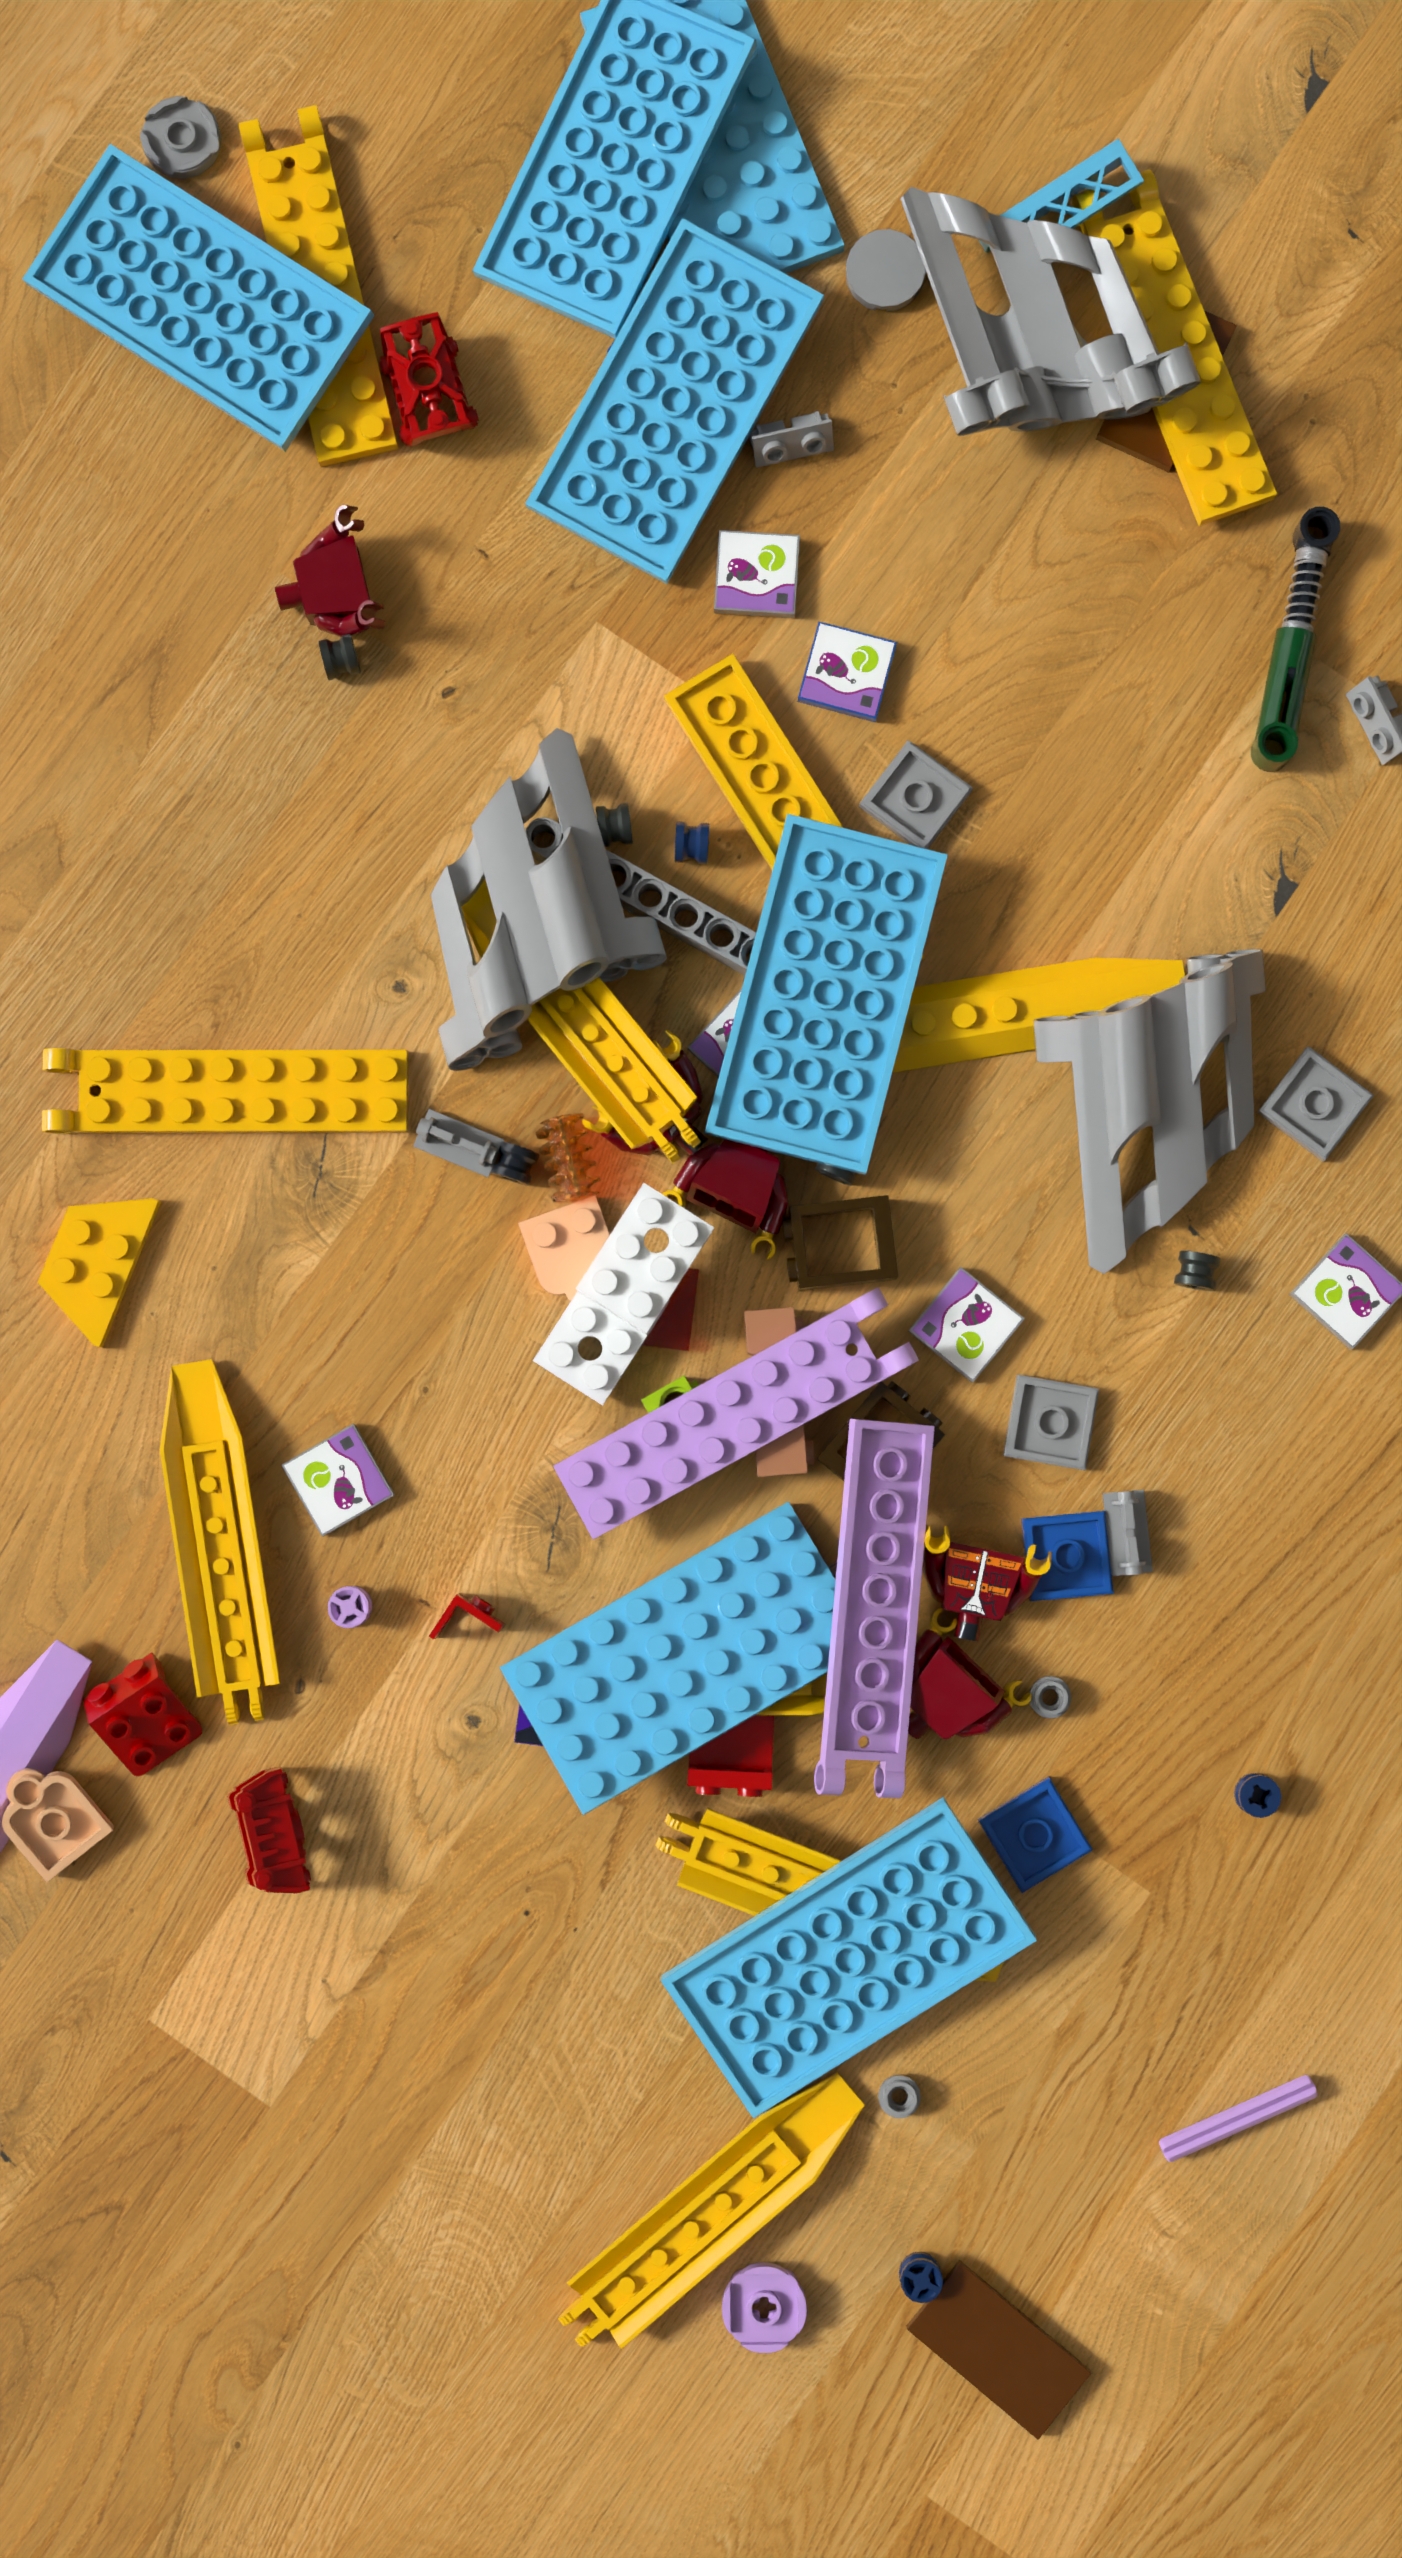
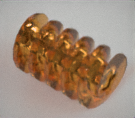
M571 1113L547 1119L539 1123L544 1126L535 1132L537 1139L548 1141L539 1148L541 1155L553 1156L543 1165L545 1171L557 1172L547 1180L550 1187L561 1188L552 1195V1200L555 1203H568L600 1194V1192L591 1191L590 1188L601 1181L600 1177L587 1175V1171L596 1165V1161L583 1159V1155L592 1150V1145L579 1144L578 1141L588 1134V1129L575 1128L574 1125L584 1118L583 1113Z

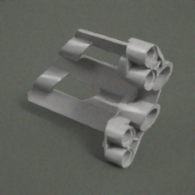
M910 187L902 196V205L967 387L947 397L945 394L943 395L957 436L974 434L993 428L1008 427L1011 431H1035L1054 427L1065 422L1094 418L1120 419L1134 417L1149 412L1152 407L1164 405L1201 383L1187 342L1184 346L1159 354L1110 240L1087 236L1070 227L1048 221L1029 220L1025 223L988 213L985 208L969 200L948 194L927 193ZM951 234L971 237L990 245L1011 304L1009 311L1004 315L995 316L988 314L975 304ZM1052 262L1074 265L1092 273L1113 335H1108L1091 343H1087L1081 337L1071 320Z
M558 728L539 744L537 756L524 775L514 781L509 776L471 826L473 839L469 847L455 863L445 867L431 893L456 1013L455 1016L438 1028L448 1069L453 1071H462L476 1067L483 1062L485 1057L502 1058L521 1050L522 1043L517 1027L530 1016L533 1004L560 988L564 991L575 990L591 983L597 977H600L604 983L611 982L625 976L629 969L646 970L654 968L667 959L656 919L653 917L625 918L573 735ZM551 792L562 829L563 839L557 849L544 862L535 865L524 823L537 813ZM484 879H486L497 922L486 952L481 960L476 963L461 907L473 897Z
M1261 949L1227 952L1226 954L1187 958L1188 974L1181 978L1179 984L1152 995L1125 999L1100 1011L1080 1012L1073 1014V1016L1042 1017L1033 1020L1037 1062L1072 1061L1089 1266L1103 1274L1126 1258V1253L1130 1246L1143 1233L1155 1226L1162 1227L1184 1207L1207 1183L1208 1169L1223 1155L1236 1150L1254 1127L1250 996L1266 991L1263 950ZM1219 1042H1224L1228 1107L1216 1114L1203 1127L1200 1075ZM1152 1126L1156 1180L1140 1189L1122 1207L1118 1157L1124 1146L1135 1134L1145 1127Z

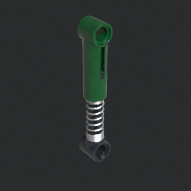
M1327 507L1309 509L1302 516L1292 535L1296 552L1293 568L1296 572L1291 575L1294 583L1289 586V590L1292 594L1287 597L1290 604L1285 607L1288 615L1283 618L1282 627L1276 630L1256 736L1251 746L1253 763L1259 769L1266 772H1275L1282 769L1290 761L1298 748L1297 734L1316 642V634L1313 633L1314 628L1311 625V621L1316 620L1315 616H1313V611L1318 609L1315 605V600L1320 598L1317 590L1322 588V585L1319 584V580L1324 577L1321 569L1326 567L1327 559L1331 555L1332 545L1340 532V520L1337 514ZM1316 526L1324 532L1325 538H1313L1308 532V527ZM1287 691L1281 722H1278L1283 692ZM1265 741H1278L1283 748V754H1271L1266 749Z

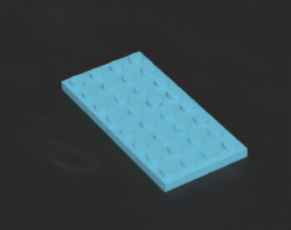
M600 0L472 270L475 277L616 339L638 298L757 48L756 39L666 0Z
M666 0L753 37L757 42V48L668 232V242L683 218L785 274L844 252L843 240L746 0ZM597 7L580 13V20L585 32Z
M111 144L107 147L22 278L28 286L285 452L375 316L363 304Z
M682 218L527 499L526 507L661 582L668 584L821 307L824 295Z
M787 814L705 1134L866 1175L947 854Z
M788 1501L502 1665L500 1670L584 1816L827 1674L836 1580Z
M942 1797L661 1975V1982L751 2116L755 2118L1037 1941V1938L946 1799Z

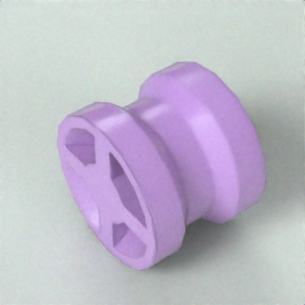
M346 1586L336 1590L328 1602V1614L331 1620L343 1628H354L365 1623L373 1609L369 1593L357 1586Z

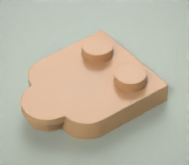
M596 1195L518 1223L539 1283L550 1294H566L567 1298L571 1301L577 1293L576 1287L610 1236Z
M26 1768L14 1773L7 1784L6 1792L10 1804L7 1806L2 1818L3 1830L46 1882L114 1829L112 1822L76 1779L66 1772L55 1771L44 1775L36 1769Z

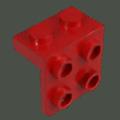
M152 1652L143 1659H137L129 1663L121 1674L107 1683L97 1685L83 1699L88 1724L134 1776L144 1775L202 1734L200 1722L169 1687L162 1664Z
M755 1715L690 1753L687 1786H696V1793L705 1795H720L721 1788H737V1795L745 1797H762L763 1790H772L774 1715Z

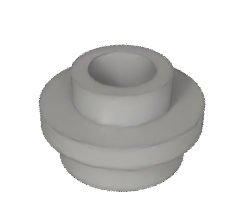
M1045 1676L1038 1679L1032 1685L1029 1692L1032 1695L1030 1701L1032 1709L1045 1718L1061 1716L1067 1711L1071 1703L1069 1687L1064 1681L1054 1676ZM1047 1689H1053L1057 1694L1056 1701L1051 1705L1045 1704L1042 1700V1695Z
M899 2074L888 2077L881 2084L878 2098L880 2106L886 2114L894 2118H906L917 2110L921 2095L918 2085L913 2079ZM899 2088L907 2092L906 2099L900 2103L893 2101L891 2098L892 2092Z

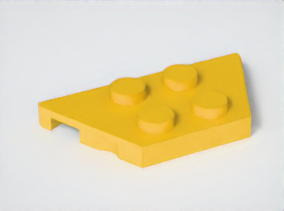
M149 1198L68 1206L37 1283L94 1346L99 1348L104 1346L160 1207L161 1201Z

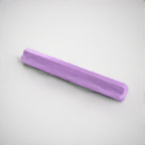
M1303 2075L1160 2139L1159 2145L1162 2153L1168 2162L1176 2161L1315 2099L1318 2096L1316 2087L1308 2075Z

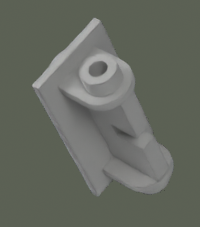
M815 411L812 414L791 418L792 428L785 429L783 420L755 425V429L749 435L750 444L754 451L755 467L833 451L832 421L829 419L828 414L820 415L819 411Z
M1369 676L1345 695L1351 704L1353 712L1360 721L1373 750L1376 752L1381 764L1385 765L1397 755H1402V714L1392 718L1390 712L1395 710L1398 705L1387 686V682L1381 681L1379 676L1373 678Z
M428 1109L425 1119L421 1118L416 1130L418 1135L413 1147L489 1178L499 1154L500 1144L504 1142V1139Z
M1144 1489L1102 1493L1112 1576L1153 1572Z

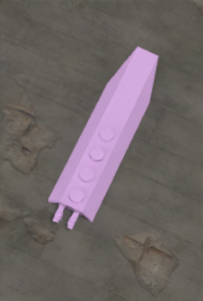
M58 1639L0 1698V1853L10 1839L2 1827L4 1812L10 1804L6 1792L7 1784L12 1775L22 1769H36L44 1775L52 1772L70 1743L93 1662Z

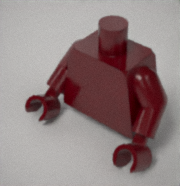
M349 505L340 506L335 512L334 521L301 551L300 557L293 561L297 582L275 587L281 611L303 606L310 625L317 626L319 630L339 637L346 634L353 636L366 631L369 627L375 629H383L385 627L384 620L375 618L376 612L384 609V605L371 601L358 546L354 536H348L349 531H362L365 524L363 520L354 519L351 521V516L358 510V507Z

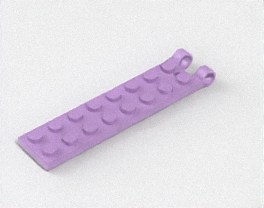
M880 1288L873 1289L840 1309L553 1465L592 1539L601 1536L919 1361L910 1342L876 1360L857 1325L858 1322L889 1306ZM848 1344L857 1346L858 1351L855 1355L850 1356L846 1353L845 1349Z
M850 1419L821 1753L814 1775L815 1790L819 1795L840 1796L845 1786L846 1759L880 1761L874 1774V1790L878 1798L899 1799L904 1792L905 1761L934 1426ZM862 1736H866L868 1740L864 1747H860L858 1744Z

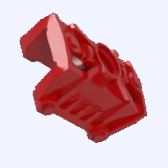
M435 312L410 318L380 328L383 356H380L381 361H379L381 372L385 373L386 377L389 376L403 424L400 426L401 431H399L401 441L405 442V446H415L422 444V440L425 439L429 440L457 432L460 429L464 432L478 426L477 421H479L477 411L468 404L455 357L458 356L457 352H459L457 342L453 340L452 336L448 337L439 313ZM431 323L436 342L430 355L427 346L421 345L419 341L423 335V326ZM393 333H401L403 338L411 343L412 348L408 350L410 360L397 353L392 337ZM422 367L432 368L437 374L435 381L428 386L418 385L414 381L415 372ZM441 393L453 401L458 421L451 422L446 413L439 410L438 405L442 403ZM420 398L423 406L430 408L431 412L428 415V429L421 432L414 413Z
M274 1767L259 1771L235 1786L227 1798L230 1809L236 1812L248 1864V1868L245 1870L247 1884L259 1890H264V1892L297 1894L310 1890V1872L303 1866V1864H306L305 1855H307L306 1849H303V1844H305L304 1831L298 1810L293 1806L294 1798L291 1797L290 1793L286 1794L287 1774L283 1771L282 1767Z

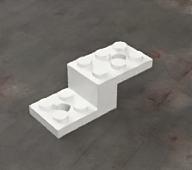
M643 1183L576 1287L577 1293L533 1361L603 1406L670 1302V1297L713 1232L714 1227ZM653 1229L663 1230L669 1238L667 1248L660 1253L649 1251L644 1244L646 1234ZM586 1337H595L602 1344L601 1355L592 1361L583 1359L578 1352L580 1342Z

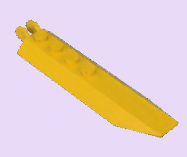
M484 879L473 897L461 907L466 926L480 959L487 950L497 922L486 879ZM600 977L575 990L564 991L560 988L531 1006L532 1012L527 1018L529 1023L631 1149L654 1140L661 1151L674 1164L680 1159L678 1151L662 1135L673 1124L677 1127L688 1145L694 1148L701 1142L682 1118L696 1101L697 1096Z
M1094 957L914 987L892 1073L1036 1050L1034 1019L1050 1016H1073V1014L1080 1012L1100 1011L1125 999L1155 994L1179 984L1180 979L1185 976L1183 961Z
M213 1359L173 1365L170 1372L160 1456L197 1698L222 1693L227 1722L229 1725L239 1724L240 1709L235 1691L248 1689L251 1715L255 1721L264 1720L265 1710L260 1687L280 1684L243 1438Z
M708 1808L699 1824L680 1814L672 1812L667 1814L665 1819L667 1826L694 1837L690 1848L682 1842L664 1836L658 1837L655 1844L658 1850L684 1860L677 1886L753 1916L761 1913L842 1861ZM1004 1962L974 1981L996 1982Z
M836 2072L761 2114L567 2282L581 2297L561 2313L558 2320L563 2326H567L573 2323L586 2309L590 2308L597 2318L579 2331L575 2340L580 2347L587 2345L606 2328L610 2330L618 2346L621 2349L624 2348L817 2180L865 2104L840 2074Z

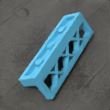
M1118 138L1000 216L1027 223L1029 220H1038L1050 211L1060 213L1058 224L1074 229L1142 185L1144 179ZM1121 165L1130 178L1129 181L1119 187L1101 184L1104 176ZM1084 189L1095 190L1092 205L1084 210L1067 206L1068 200L1073 195L1078 194ZM1099 192L1109 193L1098 200ZM1065 214L1073 216L1063 223ZM979 240L985 252H989L991 250L990 245Z

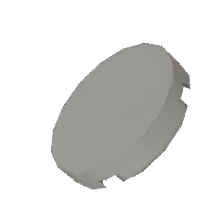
M175 96L161 100L148 111L143 130L141 128L140 140L146 158L157 171L170 178L187 179L201 175L213 165L220 153L222 136L215 115L205 104L198 100L197 102L188 100L187 97Z
M892 229L874 230L860 237L850 249L846 262V281L853 297L866 308L876 310V308L880 310L887 309L886 312L897 311L909 305L920 293L926 273L916 242L905 233Z

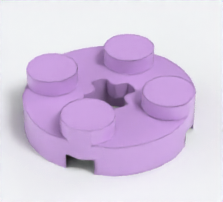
M767 2262L748 2265L744 2269L736 2271L725 2288L722 2299V2316L725 2327L736 2340L741 2342L743 2347L750 2351L772 2353L783 2349L789 2345V2341L794 2339L797 2333H800L806 2320L807 2308L803 2288L797 2281L795 2274L780 2265ZM761 2297H768L770 2303L776 2304V2310H770L768 2318H761L758 2310H752L753 2303H758Z

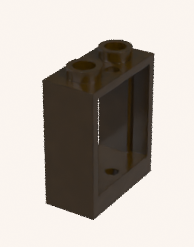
M888 1195L789 1207V1217H784L782 1225L784 1241L793 1242L794 1257L787 1258L789 1282H797L798 1291L892 1281L898 1278ZM871 1210L878 1269L808 1277L802 1218Z
M882 1381L879 1382L850 1417V1419L863 1420L882 1397L912 1423L934 1426L933 1449L945 1436V1433L939 1429L943 1422L926 1408H923L920 1412L915 1410L907 1403L911 1396L893 1381L888 1386ZM850 1419L817 1457L818 1461L843 1481L845 1479L846 1460L837 1451L848 1438Z

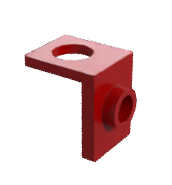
M459 1593L455 1595L429 1637L433 1640L438 1638L458 1606L498 1633L502 1631L506 1624L492 1615L495 1608L482 1598L474 1595L472 1600H469Z

